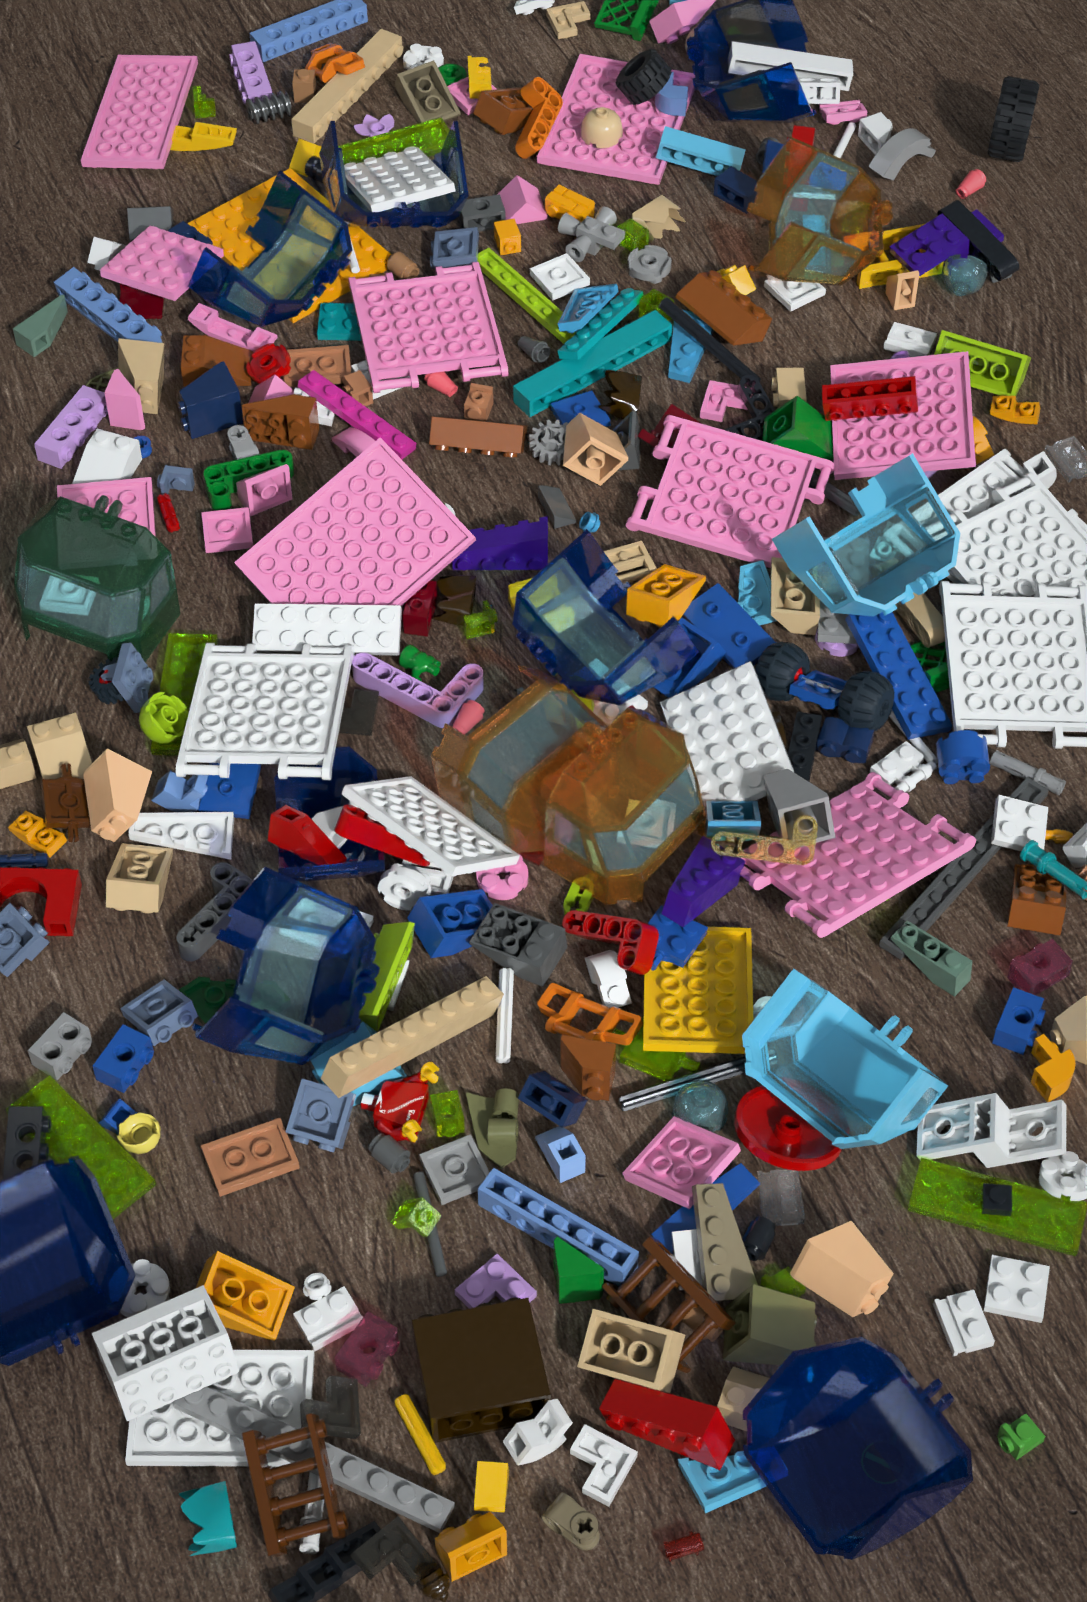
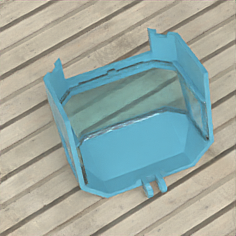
M913 453L867 480L869 483L867 487L860 491L856 487L848 492L862 518L828 539L823 540L810 516L772 538L773 543L789 569L826 605L831 613L875 616L883 612L885 616L897 609L896 603L900 601L904 604L915 597L913 592L917 595L926 592L928 588L939 583L938 581L949 576L948 570L956 566L960 532Z
M796 969L791 971L742 1035L746 1056V1075L760 1082L832 1141L831 1145L840 1149L882 1144L910 1130H914L948 1087L932 1071L900 1047L913 1032L910 1026H905L893 1041L887 1037L900 1022L896 1015L892 1016L881 1030H878L824 987Z

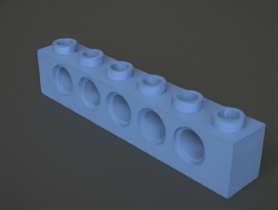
M334 0L250 33V42H256L261 60L266 62L368 22L367 5L362 0Z
M73 267L54 282L58 295H65L66 303L117 342L121 338L162 343V334L155 325H149L142 315H136L127 304L119 302L113 293H107L98 282L94 283L85 272H80Z
M493 1168L479 1186L478 1205L552 1249H554V1239L558 1236L604 1268V1279L617 1287H620L638 1268L639 1251L499 1170Z

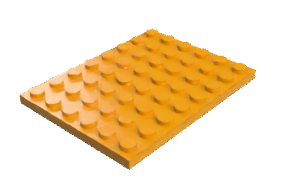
M291 168L188 223L201 234L209 237L213 242V246L222 248L224 256L221 260L292 323L320 309L321 303H330L350 291L348 277H355L356 279L367 278L369 274H381L388 270L387 260L392 255ZM340 223L347 225L360 267L358 273H352L338 228Z

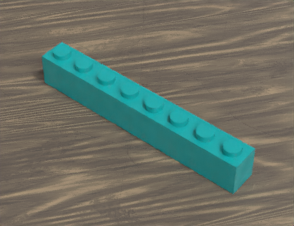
M656 310L643 315L641 318L599 340L579 360L562 359L531 377L518 382L513 386V402L526 415L532 417L550 407L551 403L563 400L604 378L606 370L617 371L667 344L672 339V324Z

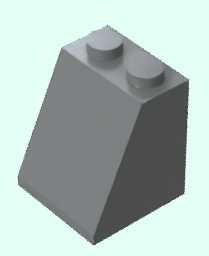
M789 769L763 775L770 817L785 851L836 838L829 796L826 792Z

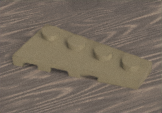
M723 1183L696 1184L692 1186L702 1287L717 1302L733 1301L752 1284H758Z

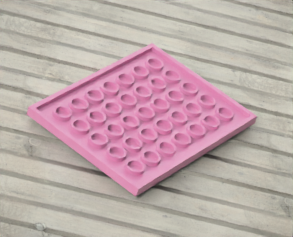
M580 54L562 95L563 105L543 147L537 155V163L659 185L668 163L656 158L664 127L667 126L680 130L685 116L662 113L655 106V96L639 105L631 104L616 86V79L628 62ZM671 70V72H674L673 85L688 86V109L698 82V74ZM605 107L619 115L623 127V136L619 138V143L609 148H596V144L590 143L588 145L582 140V121L584 116L592 109Z
M380 437L234 563L271 604L402 605L473 544L476 538Z

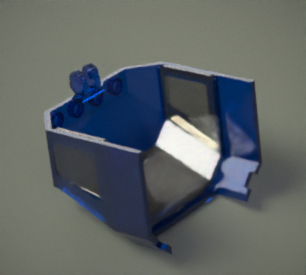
M742 0L712 10L694 29V37L687 39V55L695 63L692 65L695 78H693L695 90H699L702 98L728 120L733 122H739L740 119L773 120L779 123H791L817 114L816 110L812 109L809 105L792 62L745 75L728 73V56L732 41L807 53L805 43L809 42L807 33L793 0Z

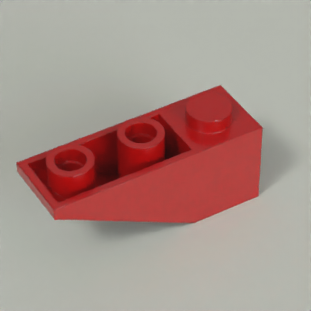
M288 805L271 814L267 841L330 871L346 862L347 858L307 814Z

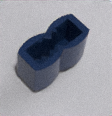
M826 717L818 737L817 751L826 757H842L851 763H866L873 743L874 730L850 727L842 719Z

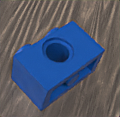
M1013 987L996 1027L992 1044L1024 1055L1027 1045L1032 1047L1037 1036V1031L1034 1030L1035 1025L1041 1026L1046 1013V1010L1042 1009L1044 998Z
M123 1024L93 1064L96 1080L124 1093L129 1085H133L136 1082L139 1071L145 1064L147 1065L154 1055L151 1037Z

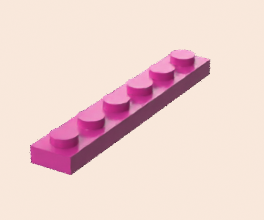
M315 370L298 381V388L309 396L316 398L319 403L348 424L366 433L375 441L381 437L401 460L416 449V442Z

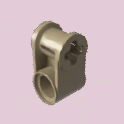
M563 1492L556 1497L541 1516L543 1522L552 1531L562 1535L581 1550H591L599 1542L600 1534L597 1518Z

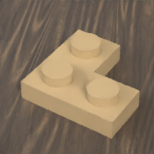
M582 1L547 8L546 16L557 38L562 39L577 36L575 23L590 20V11L585 2Z

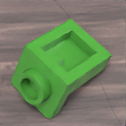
M1024 1414L1009 1425L1006 1422L1002 1424L997 1435L1000 1447L1007 1454L1010 1453L1015 1460H1018L1044 1442L1046 1437L1027 1414Z

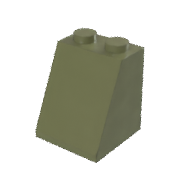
M752 1284L726 1306L725 1311L733 1318L736 1324L729 1331L724 1329L723 1360L800 1367L814 1356L816 1351L814 1328L817 1324L815 1302Z

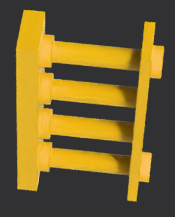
M924 224L845 238L844 257L855 256L860 266L858 267L857 275L859 289L887 284V276L909 272L898 260L889 261L884 250L890 249L892 244ZM919 249L920 253L926 252L924 249ZM875 252L880 263L869 265L864 254ZM944 261L919 276V278L942 274Z

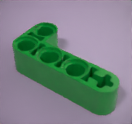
M278 450L208 466L204 470V481L211 508L214 511L231 509V493L237 492L236 482L261 472L287 464L291 479L294 476L292 454L287 450Z

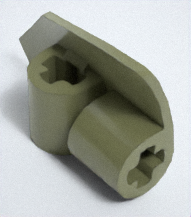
M504 1088L497 1090L495 1097L490 1098L467 1092L466 1097L478 1149L490 1161L502 1169L516 1160L519 1132L517 1119L519 1093L515 1090Z

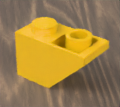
M732 265L717 271L722 275L723 279L735 285L736 289L744 295L756 290L745 265L738 268L736 265Z

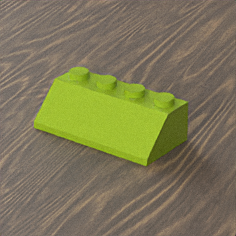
M941 331L934 355L968 351L971 387L1000 396L1017 395L1024 381L1031 357L948 331Z
M415 923L385 924L380 934H374L370 948H373L371 956H365L361 971H364L362 978L355 980L352 988L353 1000L352 1002H346L342 1017L345 1018L346 1029L352 1030L360 1023L365 1022L376 1032L379 1031L412 949Z

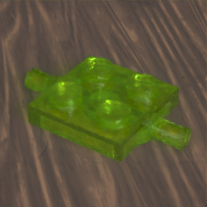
M643 1026L631 1044L625 1046L619 1058V1063L663 1081L671 1080L674 1073L681 1067L696 1072L700 1066V1062L687 1058L686 1052L643 1051ZM615 1028L612 1032L620 1035L626 1034L625 1032L620 1031L617 1028Z

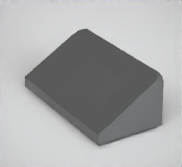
M539 485L538 498L554 529L576 523V518L560 488Z

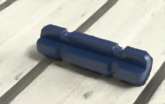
M36 853V856H33V854H13L11 857L0 855V867L33 868L34 866L36 868H46L48 866V856L46 853Z

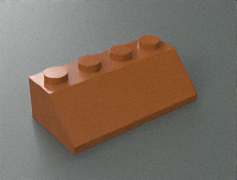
M711 270L699 273L675 296L677 300L733 346L762 342L772 321V318L765 313L766 311L751 302L748 296L740 293L735 285L723 279L722 275L717 271Z
M432 417L429 444L435 445V450L449 451L450 446L458 447V452L471 453L472 449H480V454L494 455L495 451L504 452L503 456L517 458V453L521 454L524 452L528 426Z

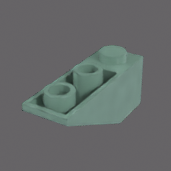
M60 295L13 328L15 342L18 347L35 357L51 346L68 313L65 295Z
M908 920L891 936V940L932 983L954 997L971 980L972 960Z

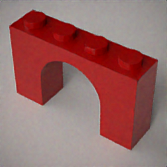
M0 867V907L6 899L17 893H38L47 899L43 918L45 930L48 932L47 936L74 935L82 887L79 870L70 868Z

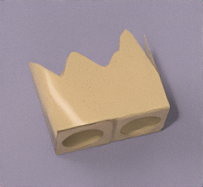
M661 195L632 213V229L646 240L653 242L654 238L661 239L663 237V229L680 231L671 218L681 222H685V220L677 211L681 208Z

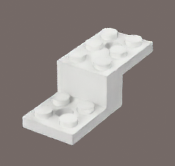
M997 1093L935 1104L918 1124L917 1157L920 1161L974 1152L986 1168L1066 1154V1104L1063 1100L1009 1109ZM951 1125L947 1133L940 1134L945 1126ZM1043 1127L1039 1135L1032 1136L1036 1128Z

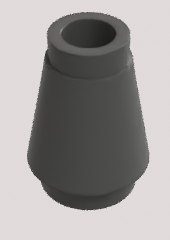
M522 336L518 341V347L534 362L542 363L548 359L550 348L546 342L527 336Z

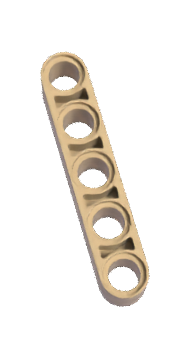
M892 558L873 565L870 568L872 579L899 562ZM913 592L915 596L913 599L904 604L900 601L895 604L897 607L896 611L925 647L929 648L945 642L943 616L924 593L917 595Z

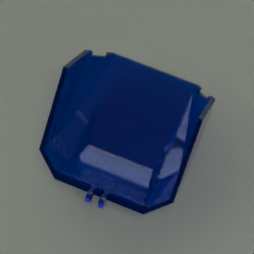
M72 1156L68 1159V1163L56 1165L53 1160H47L0 1181L1 1364L11 1366L53 1345L59 1355L64 1352V1346L61 1341L70 1338L71 1343L75 1347L80 1345L78 1333L120 1313L136 1276L96 1177L79 1156Z
M862 1336L793 1351L743 1410V1420H747V1444L743 1445V1451L747 1460L816 1554L844 1556V1559L850 1560L875 1551L913 1530L939 1512L973 1481L971 1450L941 1413L953 1402L954 1397L951 1393L943 1395L934 1404L930 1398L937 1394L943 1386L939 1378L923 1390L896 1355Z

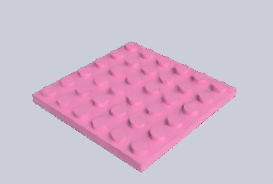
M968 351L830 365L831 384L915 376L918 395V412L832 420L835 480L876 476L912 453L924 472L976 467Z

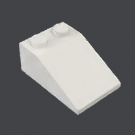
M96 429L86 445L72 484L130 479L142 461L139 440Z

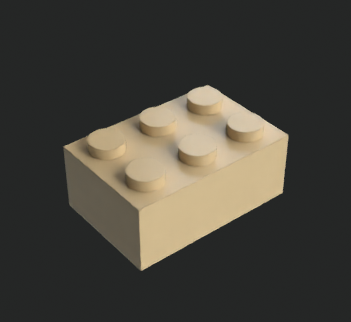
M593 1309L577 1367L670 1393L685 1334Z

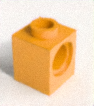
M515 218L494 222V240L500 256L521 252V234Z

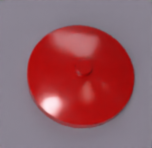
M781 1084L846 1137V1127L843 1118L831 1103L808 1089L795 1085ZM763 1085L750 1090L739 1101L734 1117L736 1133L743 1145L761 1160L783 1169L809 1171L831 1164L840 1155L842 1149L831 1145L832 1141Z

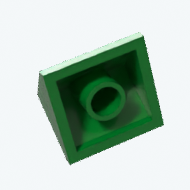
M557 1236L554 1239V1274L559 1304L600 1299L603 1296L604 1268Z

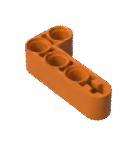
M535 77L521 88L522 98L533 108L515 146L517 154L523 159H527L541 150L563 105L561 95L541 77Z

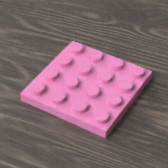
M149 226L100 269V273L103 278L176 301L212 268L224 254L222 248Z
M151 477L57 485L61 568L157 559Z

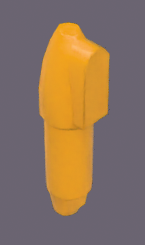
M1061 829L1046 830L1045 840L1066 844L1073 837V833Z

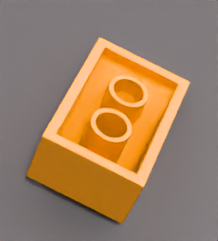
M664 564L627 589L626 615L634 617L638 621H648L656 624L658 627L668 628L682 617L706 581V576Z
M219 1251L206 1260L196 1286L198 1288L204 1285L224 1327L273 1341L276 1340L295 1288Z

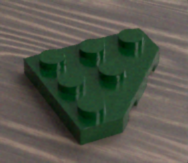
M198 977L179 989L181 993L192 1001L198 1015L197 1019L224 1050L291 1007L287 996L275 983L263 982V985L248 984L246 980L226 979L223 982L212 981L210 977Z

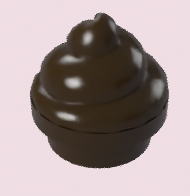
M438 1568L420 1579L422 1594L426 1597H431L433 1600L446 1602L450 1587L449 1575L443 1573L441 1568Z

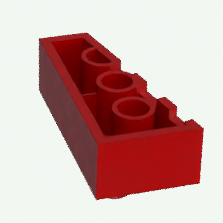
M614 1379L599 1407L606 1420V1424L612 1429L625 1431L717 1470H721L735 1442L718 1407L622 1380Z

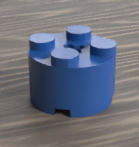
M960 730L949 733V738L945 740L942 737L938 739L936 743L938 769L945 784H955L959 780H969L971 783L984 781V775L990 770L987 739L984 735L981 738L976 731Z

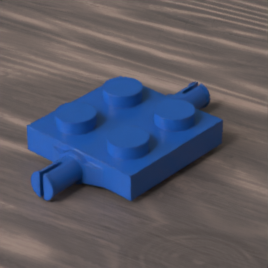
M661 905L648 922V924L655 926L659 933L651 970H656L661 961L671 962L683 968L706 936L708 927L694 920L682 927L662 915L664 906Z

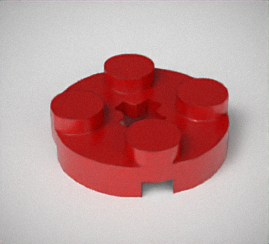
M269 343L258 348L251 355L253 360L251 363H247L246 370L254 382L261 384L275 374L280 378L290 372L291 367L289 364L291 357L283 345L275 346L274 343Z

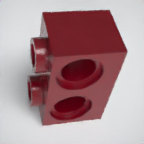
M429 581L406 601L403 612L405 634L428 637L438 601L437 581Z

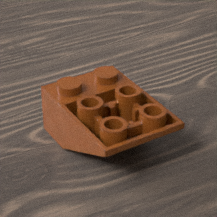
M294 394L242 405L244 427L248 430L253 441L309 450L313 449L319 433L316 398Z
M1015 864L1007 927L1061 935L1066 910L1067 887L1048 873L1041 874L1032 864Z

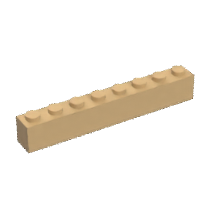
M380 29L357 53V55L363 58L365 68L348 75L338 72L292 118L293 136L313 144L322 137L347 112L348 108L357 102L358 98L380 78L385 70L390 68L392 63L402 55V36Z
M485 976L331 1056L321 1076V1080L340 1098L493 1016L504 993Z

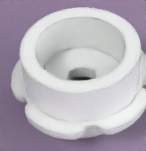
M313 1273L304 1281L303 1293L312 1300H319L331 1292L330 1281L322 1273Z

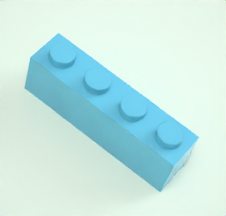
M665 126L656 158L719 176L730 166L740 171L746 149Z

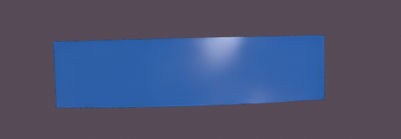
M742 1163L712 1183H723L732 1211L760 1185V1182ZM694 1205L690 1209L681 1207L651 1234L673 1256L671 1233L696 1229Z

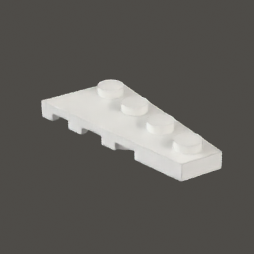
M139 813L137 821L129 828V839L231 860L234 813Z

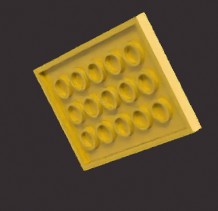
M708 927L706 936L683 968L671 962L661 961L656 970L652 971L650 969L648 973L644 974L643 1051L745 1054L742 1035L753 1022L751 928Z

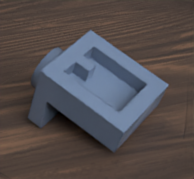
M165 465L163 473L159 474L157 479V487L161 489V495L168 494L170 489L193 491L195 486L193 470L191 468Z

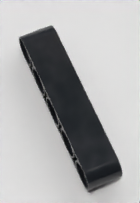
M955 200L938 210V216L943 214L969 239V252L996 280L1001 281L1019 270L1020 267L1016 257L959 200Z

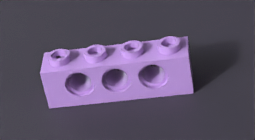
M256 42L231 45L232 54H229L231 67L234 66L233 72L235 79H237L243 104H246V99H251L253 102L254 97H259L261 100L262 95H266L269 98L272 89Z
M85 385L78 390L35 442L38 461L62 469L66 462L71 460L75 451L84 444L88 435L96 429L97 424L108 414L104 392Z

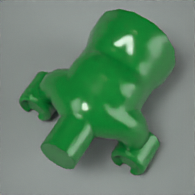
M411 644L403 649L399 659L400 666L405 669H411V676L421 682L422 679L419 677L421 673L428 672L433 676H437L440 672V661L418 650L417 647Z

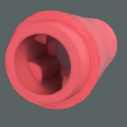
M979 169L969 171L956 189V194L961 199H965L983 188L986 182L985 174Z
M445 371L429 373L424 377L427 386L448 397H451L458 390V386L455 385Z
M468 700L467 703H463L451 727V731L458 737H463L483 719L484 708L474 700Z

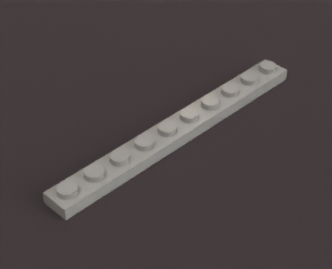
M207 1386L173 1402L175 1409L243 1440L242 1433L250 1430L260 1431L262 1436L265 1435L267 1438L296 1429ZM311 1438L269 1450V1453L290 1463L315 1456ZM325 1442L334 1484L438 1533L442 1532L455 1507L453 1501ZM318 1468L309 1471L319 1476Z

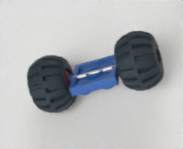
M777 642L769 645L762 652L756 664L755 671L765 697L769 700L790 701L797 696L799 700L814 702L824 709H833L838 706L839 717L848 726L868 728L869 730H874V732L886 723L891 714L894 688L886 677L877 672H859L852 675L848 681L817 670L809 673L810 661L807 654L800 647L789 642Z

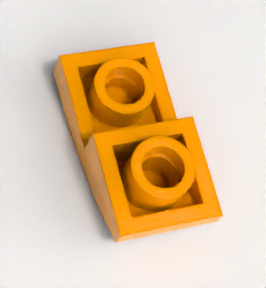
M993 396L990 415L1015 423L1038 424L1040 402H1017L1016 396Z
M24 811L8 827L9 831L36 851L46 853L49 858L67 842L63 833L52 828H45L43 818Z

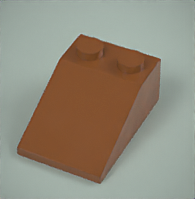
M520 87L481 91L473 114L478 116L482 123L495 128L494 130L498 134L506 135L507 133H515L523 128L533 108L522 98Z
M207 335L183 336L181 358L183 386L186 387L223 361L237 386H251L252 378L246 370V365L253 360L251 356L253 351Z

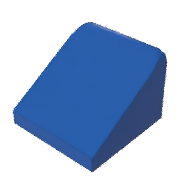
M118 1099L111 1105L98 1123L119 1135V1124L137 1112L124 1101Z

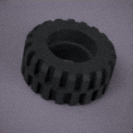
M1012 76L1004 78L987 153L990 157L1014 162L1023 160L1040 85L1037 81Z

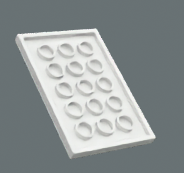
M414 146L407 147L399 153L388 152L384 154V157H369L364 159V162L357 164L351 162L345 164L342 168H338L340 178L372 214L455 192L454 183L418 147Z
M751 661L660 702L696 806L704 823H706V801H756L766 796L763 775L784 769L794 772Z
M412 776L345 785L342 791V795L350 800V804L361 808L368 814L370 819L384 825L389 833L404 840L405 845L423 854L425 860L435 863L448 876L515 865L520 857L518 853Z
M233 1350L239 1372L207 1386L296 1429L308 1426L306 1414H310L312 1408L314 1350ZM173 1402L129 1420L125 1458L127 1466L249 1467L243 1440L175 1409ZM271 1453L266 1454L268 1466L278 1467L290 1463Z

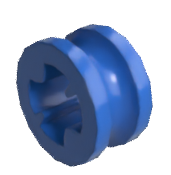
M146 436L134 437L133 439L139 440L140 446H144L140 448L142 459L150 456L152 453L150 439Z

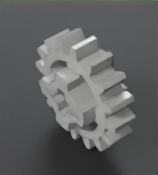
M547 420V425L540 422L538 423V429L532 428V434H529V451H533L534 458L540 457V463L547 460L550 466L553 461L560 465L564 457L567 422L560 425L559 420H556L555 424Z

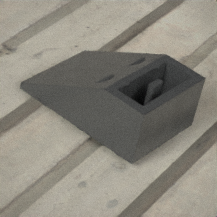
M494 903L470 940V945L504 968L513 969L514 975L542 987L568 948L565 928Z

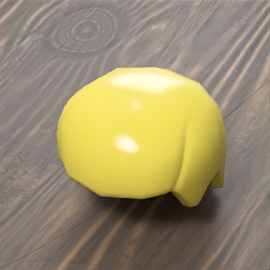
M139 1112L130 1115L124 1122L119 1124L117 1139L128 1152L138 1155L148 1153L155 1148L160 1139V1124L150 1114Z

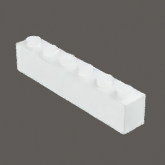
M732 41L728 56V73L797 83V78H838L840 90L849 91L853 77V63L851 59Z

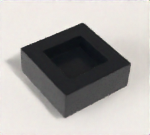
M983 1183L982 1214L1011 1216L1012 1185Z

